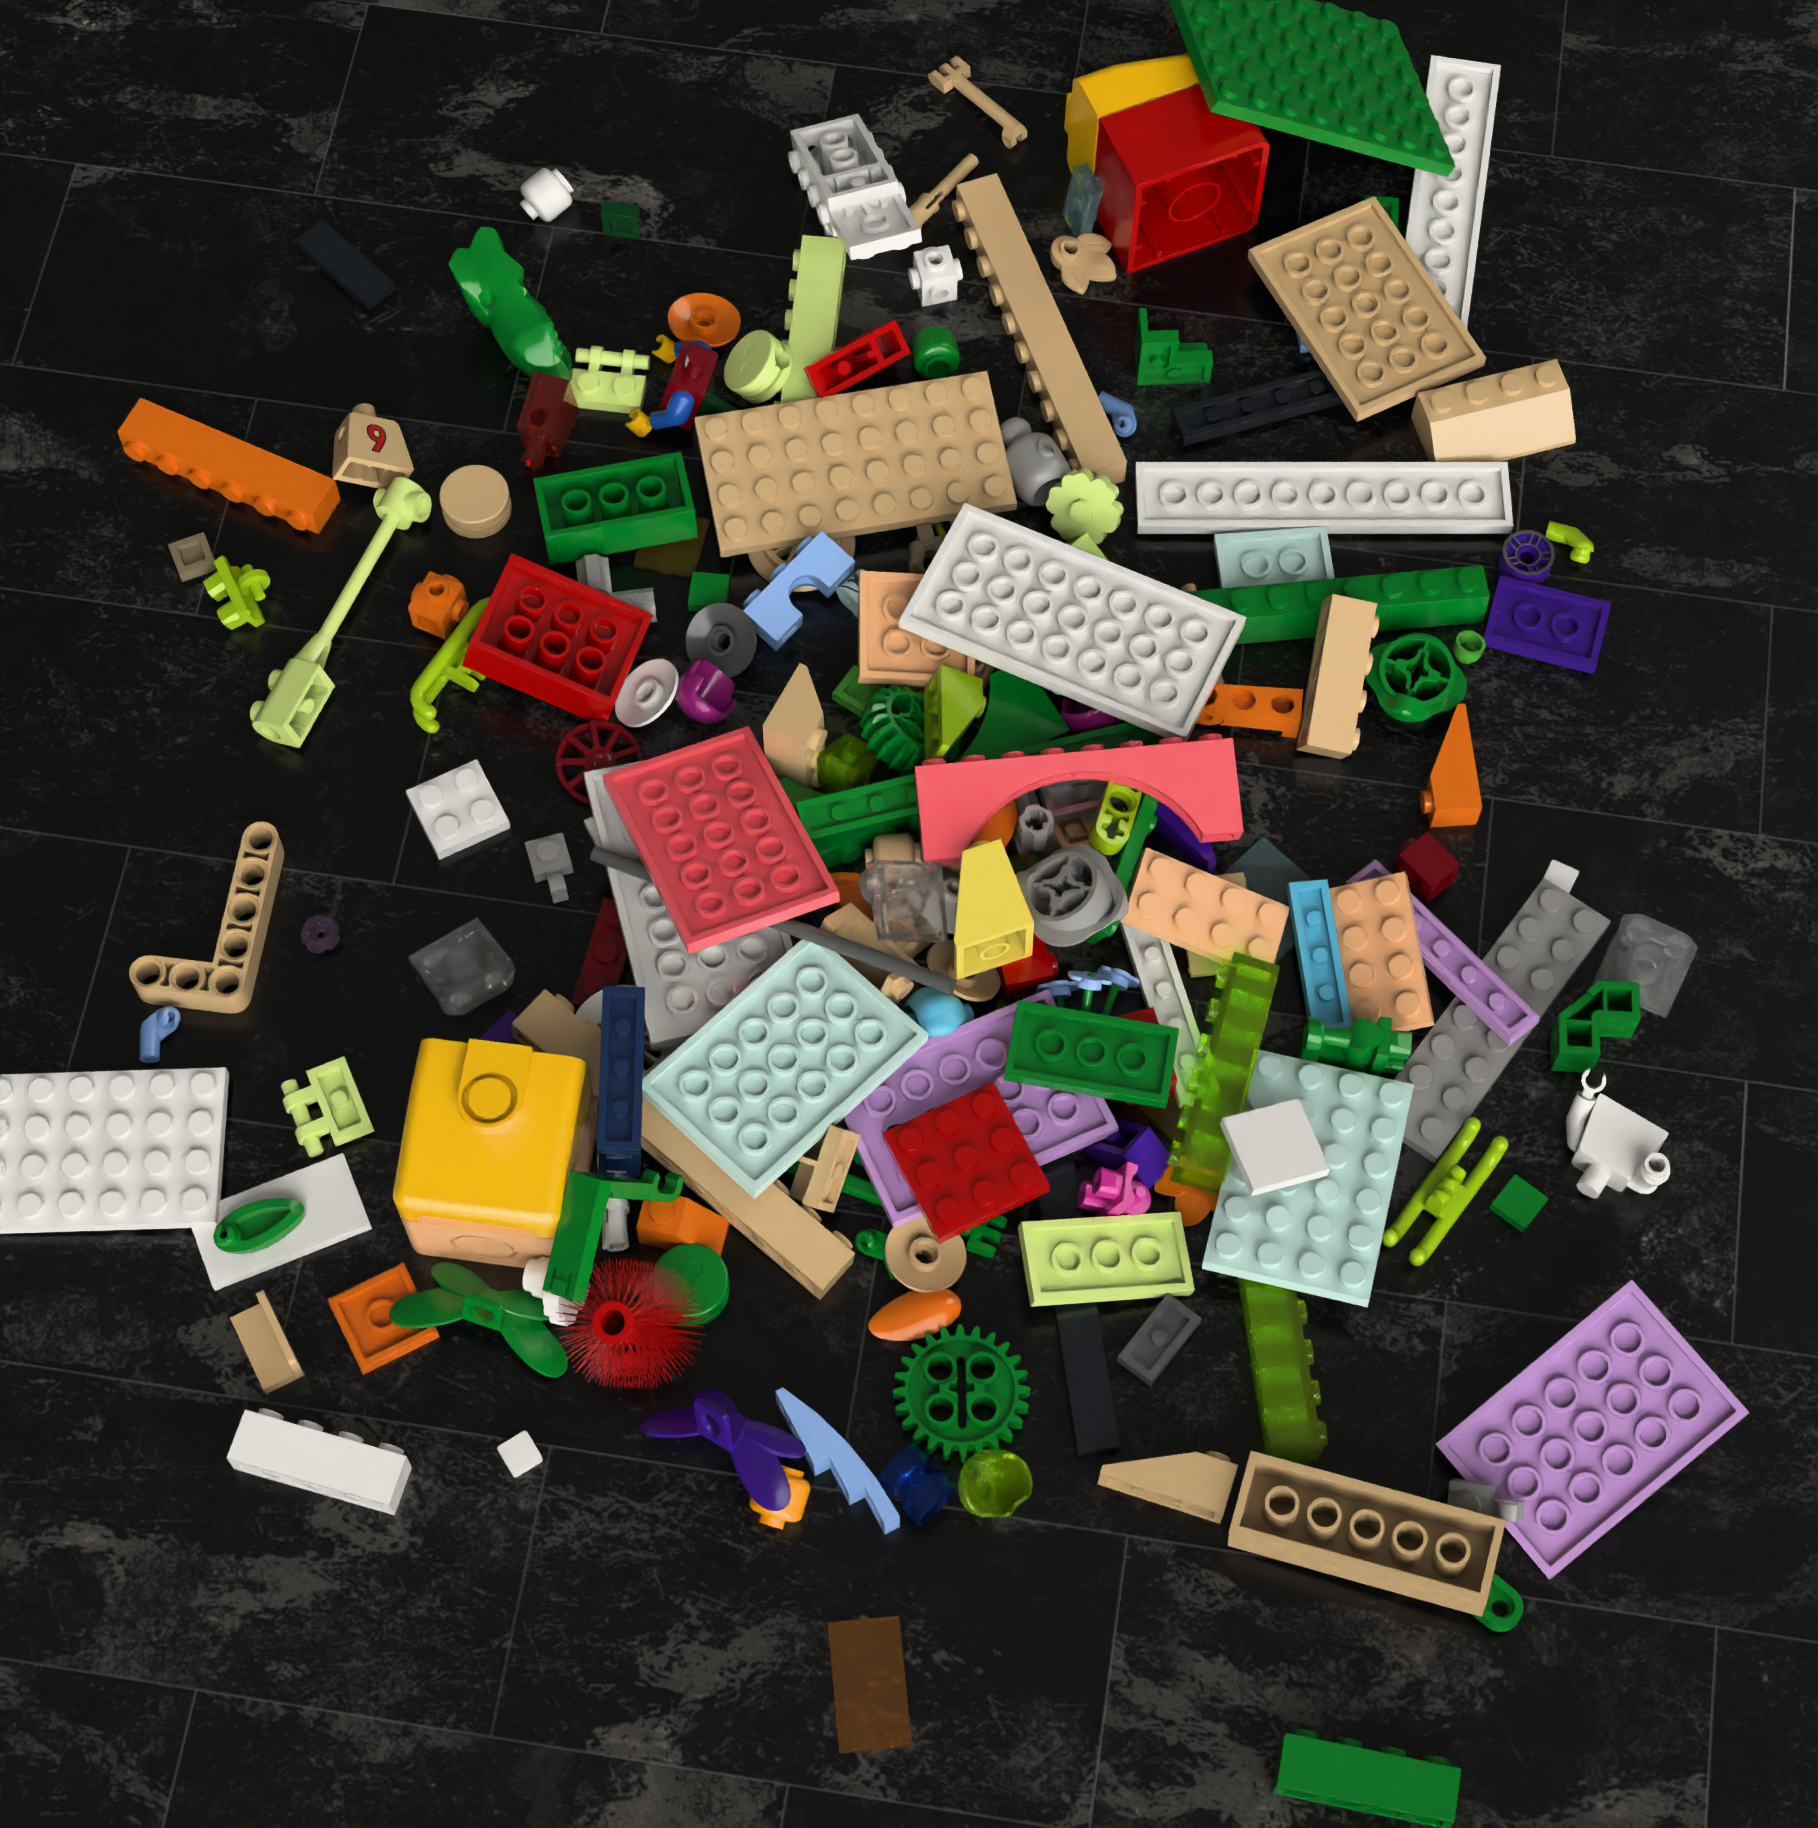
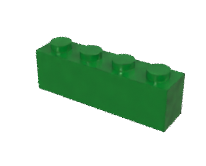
M1293 1729L1292 1734L1284 1733L1280 1741L1272 1794L1437 1828H1450L1455 1822L1461 1768L1450 1766L1451 1761L1446 1758L1424 1756L1422 1761L1406 1757V1751L1394 1747H1380V1752L1363 1749L1362 1742L1350 1738H1337L1336 1743L1319 1740L1318 1733L1305 1729Z

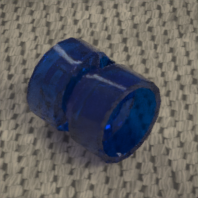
M912 1443L888 1463L877 1480L883 1490L893 1500L901 1498L903 1500L902 1510L917 1525H922L942 1509L954 1495L958 1485L942 1469L933 1471L931 1469L932 1459L916 1443Z

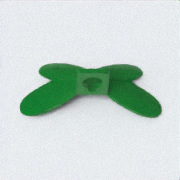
M441 1262L434 1265L431 1269V1275L441 1287L407 1295L395 1302L390 1309L389 1317L391 1321L403 1328L435 1327L464 1319L500 1331L510 1347L526 1364L547 1377L557 1378L562 1376L568 1366L567 1355L563 1347L541 1322L549 1320V1316L544 1315L542 1298L533 1297L529 1291H497L496 1289H491L472 1271L457 1264Z

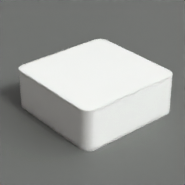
M522 1431L497 1447L499 1454L513 1477L520 1476L543 1461L539 1450L527 1431Z

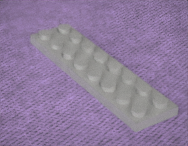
M1543 878L1482 961L1540 1016V1021L1606 931L1611 921ZM1456 996L1406 1062L1403 1072H1399L1394 1079L1414 1084L1402 1142L1436 1164L1463 1127L1465 1121L1474 1112L1536 1025L1508 1046Z

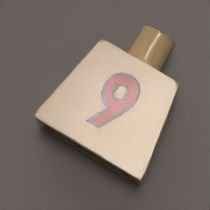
M362 403L356 405L352 412L348 413L334 437L333 479L388 489L395 477L408 479L414 468L399 424L393 420L376 417L375 408L371 404Z

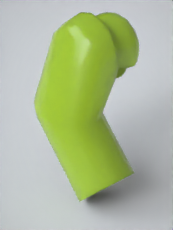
M1549 521L1545 537L1551 541L1572 546L1570 559L1584 564L1588 563L1590 553L1594 552V544L1585 534L1576 527Z

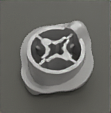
M1074 845L1061 848L1027 870L1015 874L1034 921V934L1041 941L1052 946L1068 947L1079 944L1111 923L1122 920L1126 917L1129 910L1124 887L1112 871L1109 862L1098 851L1087 846ZM1090 876H1092V885H1091V886H1090L1089 883H1088V880H1089V877H1090ZM1048 905L1051 908L1049 916L1047 915Z

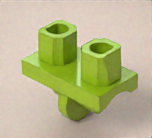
M223 555L214 560L217 571L204 580L203 583L207 592L216 601L219 602L228 595L231 601L216 611L221 622L231 630L246 622H249L256 628L265 623V619L256 601L263 600L266 597L264 590L270 584L268 573L262 569L254 570L250 564L242 568L230 566Z

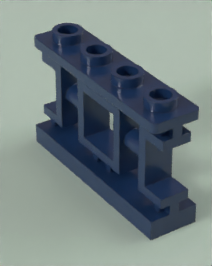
M603 986L597 1132L598 1174L624 1178H638L640 1176L645 987Z

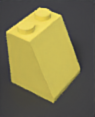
M1001 839L992 842L987 840L979 841L972 844L967 850L962 851L954 934V975L956 980L1030 957L1033 953L1034 921Z

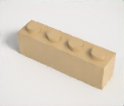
M1331 594L1322 600L1296 750L1337 759L1352 754V751L1356 750L1360 740V728H1356L1358 713H1362L1367 698V692L1362 690L1365 675L1367 676L1370 673L1373 663V654L1369 653L1371 638L1376 636L1379 627V616L1375 615L1377 603Z

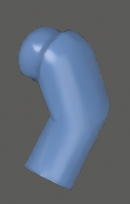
M1102 391L1098 398L1105 413L1111 415L1115 433L1121 437L1132 435L1137 427L1133 406Z
M163 1007L141 1024L139 1060L141 1062L155 1063L160 1060V1042L178 1027L181 1019L180 1013L175 1007Z

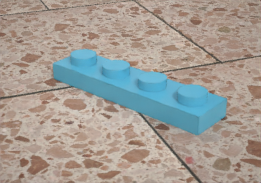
M1328 880L1289 882L1286 892L1307 1019L1308 1017L1323 1019L1325 1027L1350 1028L1352 1020Z

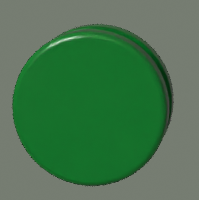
M696 1243L681 1244L669 1249L659 1258L655 1270L657 1266L659 1268L657 1275L662 1266V1270H665L664 1275L669 1270L671 1272L670 1277L672 1274L674 1275L670 1284L677 1278L668 1291L684 1278L675 1292L683 1285L684 1287L672 1299L685 1291L684 1294L675 1300H680L691 1292L689 1296L681 1300L689 1299L688 1301L691 1302L672 1310L684 1307L677 1310L681 1311L694 1306L685 1310H693L690 1312L694 1313L681 1317L701 1319L676 1322V1324L699 1326L710 1322L722 1312L730 1294L729 1275L723 1259L714 1250ZM657 1270L655 1271V1273H654V1275H653V1277H652V1281H653V1279H654V1277H655V1275H656Z

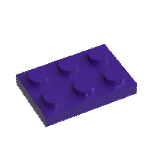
M1500 575L1483 637L1486 644L1485 647L1594 674L1611 603Z

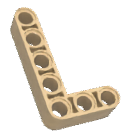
M264 821L255 822L244 831L213 963L154 955L137 958L129 969V977L139 997L144 1002L229 1014L241 1012L249 1005L252 999L284 860V848L277 830L272 824ZM264 842L271 843V845H269L265 849H256L260 844ZM254 878H263L256 885H248V882ZM255 913V915L247 921L239 920L244 914ZM247 949L243 955L231 957L235 950ZM152 975L159 976L155 982L143 984L148 977ZM191 980L199 981L195 987L183 989L187 982ZM238 985L234 992L230 994L222 993L227 986Z

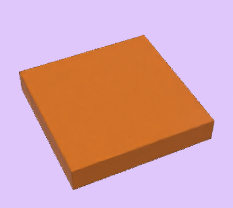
M403 1262L327 1299L363 1375L440 1337L436 1327L403 1328L395 1325L389 1317L390 1309L395 1302L407 1295L418 1292Z

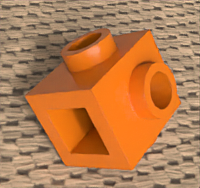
M429 571L423 583L419 582L411 595V603L408 609L412 625L447 640L456 623L462 621L469 609L464 585L451 575L444 574L441 576Z

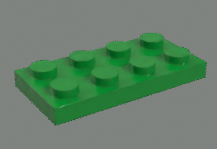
M1018 1000L1004 1081L1166 1109L1179 1028Z

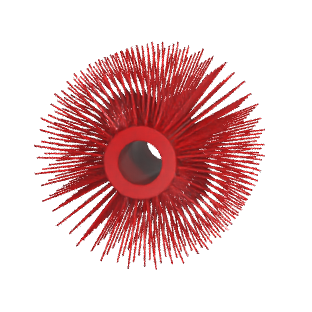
M609 1258L610 1274L608 1269L606 1271L608 1280L604 1271L602 1276L604 1283L601 1281L596 1265L597 1274L595 1278L597 1282L590 1275L599 1289L598 1291L589 1281L588 1284L591 1289L587 1288L594 1297L587 1291L586 1294L594 1300L585 1296L584 1303L590 1306L578 1302L584 1305L581 1306L570 1301L576 1305L569 1308L587 1314L559 1313L592 1319L593 1321H559L590 1323V1325L558 1329L581 1331L567 1335H581L572 1340L584 1337L580 1340L589 1338L578 1343V1346L581 1347L580 1349L586 1346L589 1347L579 1353L580 1355L590 1349L581 1360L586 1356L588 1358L594 1350L599 1348V1351H596L588 1359L590 1360L592 1357L597 1356L593 1362L589 1363L586 1369L595 1364L592 1369L594 1372L595 1368L603 1362V1365L598 1370V1372H601L604 1367L600 1376V1383L604 1373V1383L605 1378L607 1379L608 1377L609 1380V1376L612 1373L610 1381L612 1383V1378L614 1379L613 1386L615 1388L616 1376L618 1374V1387L619 1377L622 1372L621 1388L624 1375V1387L628 1385L629 1388V1378L631 1375L632 1381L630 1386L633 1388L634 1382L636 1388L637 1373L640 1388V1383L644 1387L643 1378L646 1384L647 1373L649 1383L651 1379L653 1388L654 1379L652 1372L655 1380L657 1377L654 1367L656 1371L658 1368L660 1370L659 1365L662 1367L665 1381H667L664 1372L666 1366L671 1370L664 1357L678 1371L671 1358L674 1359L675 1357L669 1353L668 1350L670 1349L668 1347L676 1350L681 1356L684 1354L674 1347L682 1351L684 1350L674 1342L690 1348L680 1343L683 1342L689 1345L686 1343L687 1341H684L689 1338L674 1333L706 1335L669 1328V1326H704L669 1324L701 1320L694 1317H681L690 1314L686 1312L693 1310H685L694 1306L681 1311L677 1310L684 1307L672 1310L686 1304L681 1300L689 1296L691 1292L678 1301L675 1299L683 1295L682 1293L672 1299L684 1285L676 1292L674 1290L671 1293L674 1288L666 1291L669 1287L666 1284L670 1280V1274L668 1279L664 1283L662 1282L659 1287L663 1279L661 1277L659 1280V1277L663 1270H660L657 1275L658 1266L652 1281L655 1271L653 1270L651 1273L652 1268L648 1269V1261L645 1274V1263L642 1261V1264L640 1262L638 1265L637 1261L634 1260L633 1266L631 1259L628 1273L627 1259L625 1275L624 1264L626 1262L624 1259L622 1266L620 1258V1271L617 1268L616 1259L617 1275L614 1270V1281ZM638 1295V1299L635 1303L634 1297ZM628 1345V1348H629V1349H628V1351L625 1353V1351H624V1350H625V1347ZM633 1346H635V1349H636V1352H635V1353H634V1351L632 1350V1347H633ZM578 1349L577 1351L573 1352L571 1356H573L575 1353H577L580 1349ZM670 1350L676 1357L679 1356L678 1354ZM610 1366H611L610 1372H609L608 1376L606 1377L607 1372H608V1370H609V1368H610Z

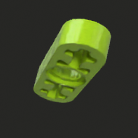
M1105 781L1089 834L1090 843L1094 849L1104 855H1115L1120 852L1129 839L1142 796L1141 791L1122 784ZM1116 797L1123 800L1127 805L1128 811L1116 810L1111 805L1110 798ZM1110 823L1116 824L1112 832V839L1107 837L1106 831Z

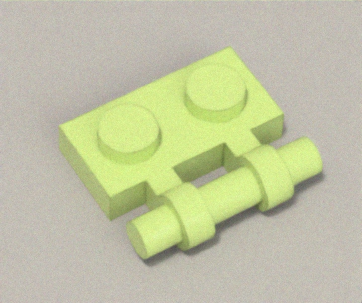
M591 346V349H576L575 361L588 363L589 366L588 370L573 368L567 397L568 407L627 414L635 408L642 410L647 386L646 376L634 375L635 369L649 370L650 356L636 354V350L624 349L623 353L604 351V348L600 346ZM602 366L622 367L621 373L602 371Z
M344 1056L306 1071L311 1083L308 1087L299 1089L295 1079L287 1080L281 1084L285 1096L283 1099L285 1110L288 1114H292L297 1126L295 1130L296 1138L300 1145H304L309 1157H316L324 1152L320 1138L326 1134L331 1133L337 1147L374 1132ZM318 1102L324 1117L312 1121L307 1108L310 1104Z

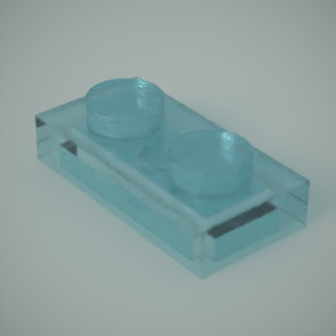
M1087 164L1074 167L1062 212L1075 238L1083 233L1092 232L1094 221L1097 219L1100 199L1103 196L1102 183L1098 177H1094Z

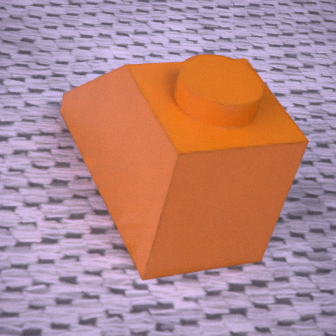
M678 1196L673 1202L644 1200L636 1229L639 1243L669 1250L677 1245L696 1243L711 1248L721 1257L730 1223L724 1217L691 1199Z

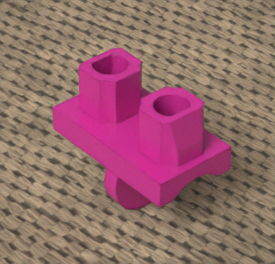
M1126 1162L1116 1171L1101 1167L1096 1171L1093 1182L1085 1180L1081 1183L1078 1190L1077 1208L1095 1212V1217L1119 1216L1122 1213L1125 1215H1140L1149 1209L1151 1194L1144 1184L1137 1180H1132L1133 1176L1138 1172V1164Z

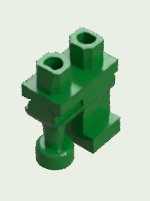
M1308 1017L1306 1026H1304L1299 1038L1298 1059L1379 1077L1381 1073L1398 1074L1403 1072L1405 1059L1408 1060L1411 1055L1412 1032L1392 1030V1018L1379 1017L1377 1023L1367 1021V1018H1360L1350 1028L1325 1027L1323 1019Z

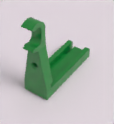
M649 1169L643 1172L641 1180L570 1170L561 1217L557 1225L542 1290L570 1301L584 1302L608 1198L673 1202L681 1193L683 1187L682 1175L669 1172L665 1176L664 1187L658 1190V1182L661 1179L659 1173Z

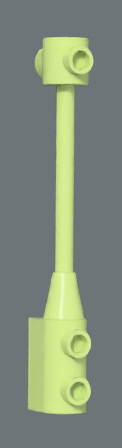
M395 477L388 489L379 488L375 492L373 504L377 515L383 521L319 632L305 644L293 659L288 660L283 670L275 669L271 672L268 679V687L271 692L265 702L258 700L251 707L250 718L253 722L252 726L263 737L276 743L296 748L301 747L335 687L324 671L332 645L331 640L395 529L407 530L413 521L424 522L430 515L432 507L431 498L415 482L407 478Z

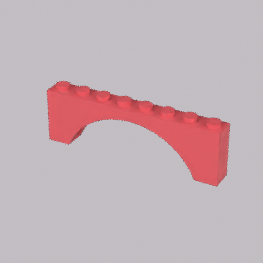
M1206 734L1198 737V741L1183 742V739L1180 737H1170L1159 740V745L1143 746L1142 741H1128L1119 744L1120 748L1104 749V746L1101 744H1092L1080 747V752L1064 753L1063 748H1049L1040 751L1041 755L1025 756L1024 752L1013 751L1001 754V759L985 760L984 755H970L961 758V762L946 764L945 759L941 758L922 761V766H915L914 770L923 868L961 865L962 851L967 850L972 845L986 823L1006 805L1040 787L1072 780L1111 781L1139 790L1155 798L1179 816L1193 832L1199 843L1239 840L1244 832L1233 738L1222 739L1221 734Z

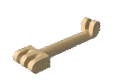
M958 56L950 59V65L947 63L941 65L939 72L934 70L928 74L930 82L943 94L955 87L1003 127L1002 140L1007 148L1011 149L1017 144V140L1022 141L1027 138V129L1023 124L968 80L971 77L970 66Z

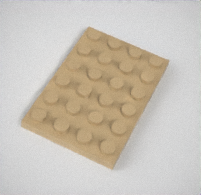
M1375 196L1249 249V261L1356 422L1415 397L1419 392L1431 390L1479 369L1485 364V355Z

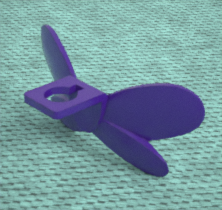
M715 1389L699 1390L694 1394L693 1408L659 1411L648 1416L641 1423L640 1428L642 1432L653 1437L681 1438L703 1435L730 1452L734 1467L742 1484L757 1504L770 1511H780L789 1504L791 1498L790 1485L777 1456L800 1458L806 1452L804 1444L795 1436L777 1427L744 1419L739 1414L733 1401L722 1392Z

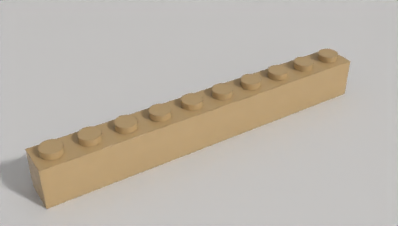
M995 173L957 184L956 200L952 201L954 216L957 222L962 221L965 226L964 235L967 246L970 250L975 249L977 253L979 273L982 278L987 277L989 280L991 300L994 306L1000 305L1003 312L1002 322L1007 335L1012 334L1016 341L1014 347L1017 359L1020 364H1026L1030 388L1033 393L1038 392L1042 400L1040 401V407L1044 420L1046 422L1051 421L1055 429L1053 431L1055 443L1061 452H1065L1071 470L1078 471L1079 469L1087 468L1092 472L1094 478L1097 475L1104 474L1113 484L1125 481L1127 460L998 174Z
M544 989L512 1022V1036L522 1045L532 1046L535 1052L572 1056L585 1061L588 1066L595 1103L598 1109L601 1028L591 1020L584 1022L575 1015V1008L565 997L560 994L554 997ZM648 1072L647 1074L643 1073V1078L650 1072ZM643 1097L641 1147L670 1172L682 1175L683 1183L820 1300L852 1265L855 1253L851 1250L853 1248L851 1242L840 1232L834 1231L831 1233L820 1224L821 1217L810 1206L803 1204L800 1207L789 1197L790 1191L778 1179L758 1197L753 1199Z

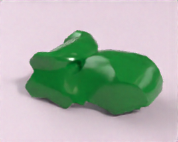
M480 227L474 236L470 248H457L448 264L470 311L484 326L492 328L493 336L501 350L515 367L535 381V378H537L536 383L538 381L540 386L551 388L565 385L572 380L573 364L571 363V354L567 351V347L563 345V341L559 340L558 333L554 330L555 325L551 322V318L548 317L546 309L525 288L523 283L524 268L504 251L502 240L494 228Z

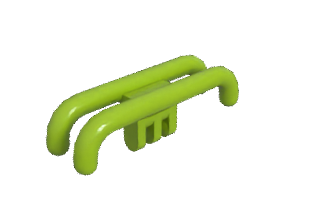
M490 597L479 600L472 606L411 688L410 702L413 706V716L416 723L430 734L436 733L440 727L439 722L434 719L437 710L431 703L447 682L452 680L469 691L475 692L479 687V683L469 675L482 681L486 678V676L463 667L462 664L469 642Z
M1470 1117L1465 1121L1448 1149L1390 1227L1383 1232L1382 1243L1387 1247H1393L1405 1235L1423 1209L1437 1218L1416 1248L1410 1252L1409 1261L1414 1266L1423 1265L1431 1256L1508 1148V1140L1505 1137H1495L1483 1157L1462 1184L1466 1172L1456 1164L1467 1151L1481 1128L1478 1118Z

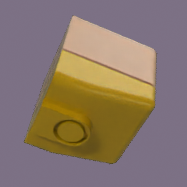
M434 1038L421 1040L409 1094L393 1188L394 1203L411 1245L416 1252L429 1256L525 1268L531 1258L550 1257L557 1225L561 1217L570 1170L590 1173L596 1142L595 1132L598 1130V1112L588 1066L585 1061L572 1056L535 1052L532 1046L470 1038L468 1043Z

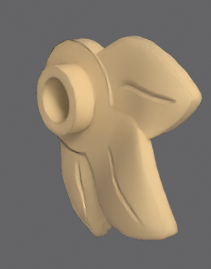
M1083 233L1076 238L1060 236L1054 240L1050 247L1051 261L1057 269L1061 270L1062 281L1076 293L1083 295L1089 285V280L1110 282L1114 281L1117 276L1113 261L1106 255L1112 244L1101 235Z

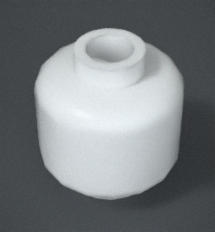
M542 168L521 185L520 192L524 199L520 202V205L533 220L539 216L542 220L550 222L572 204L570 193L574 190L556 168L553 171L548 168Z

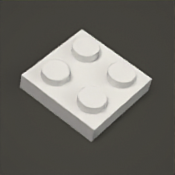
M477 759L406 790L407 797L439 860L511 828L509 820Z

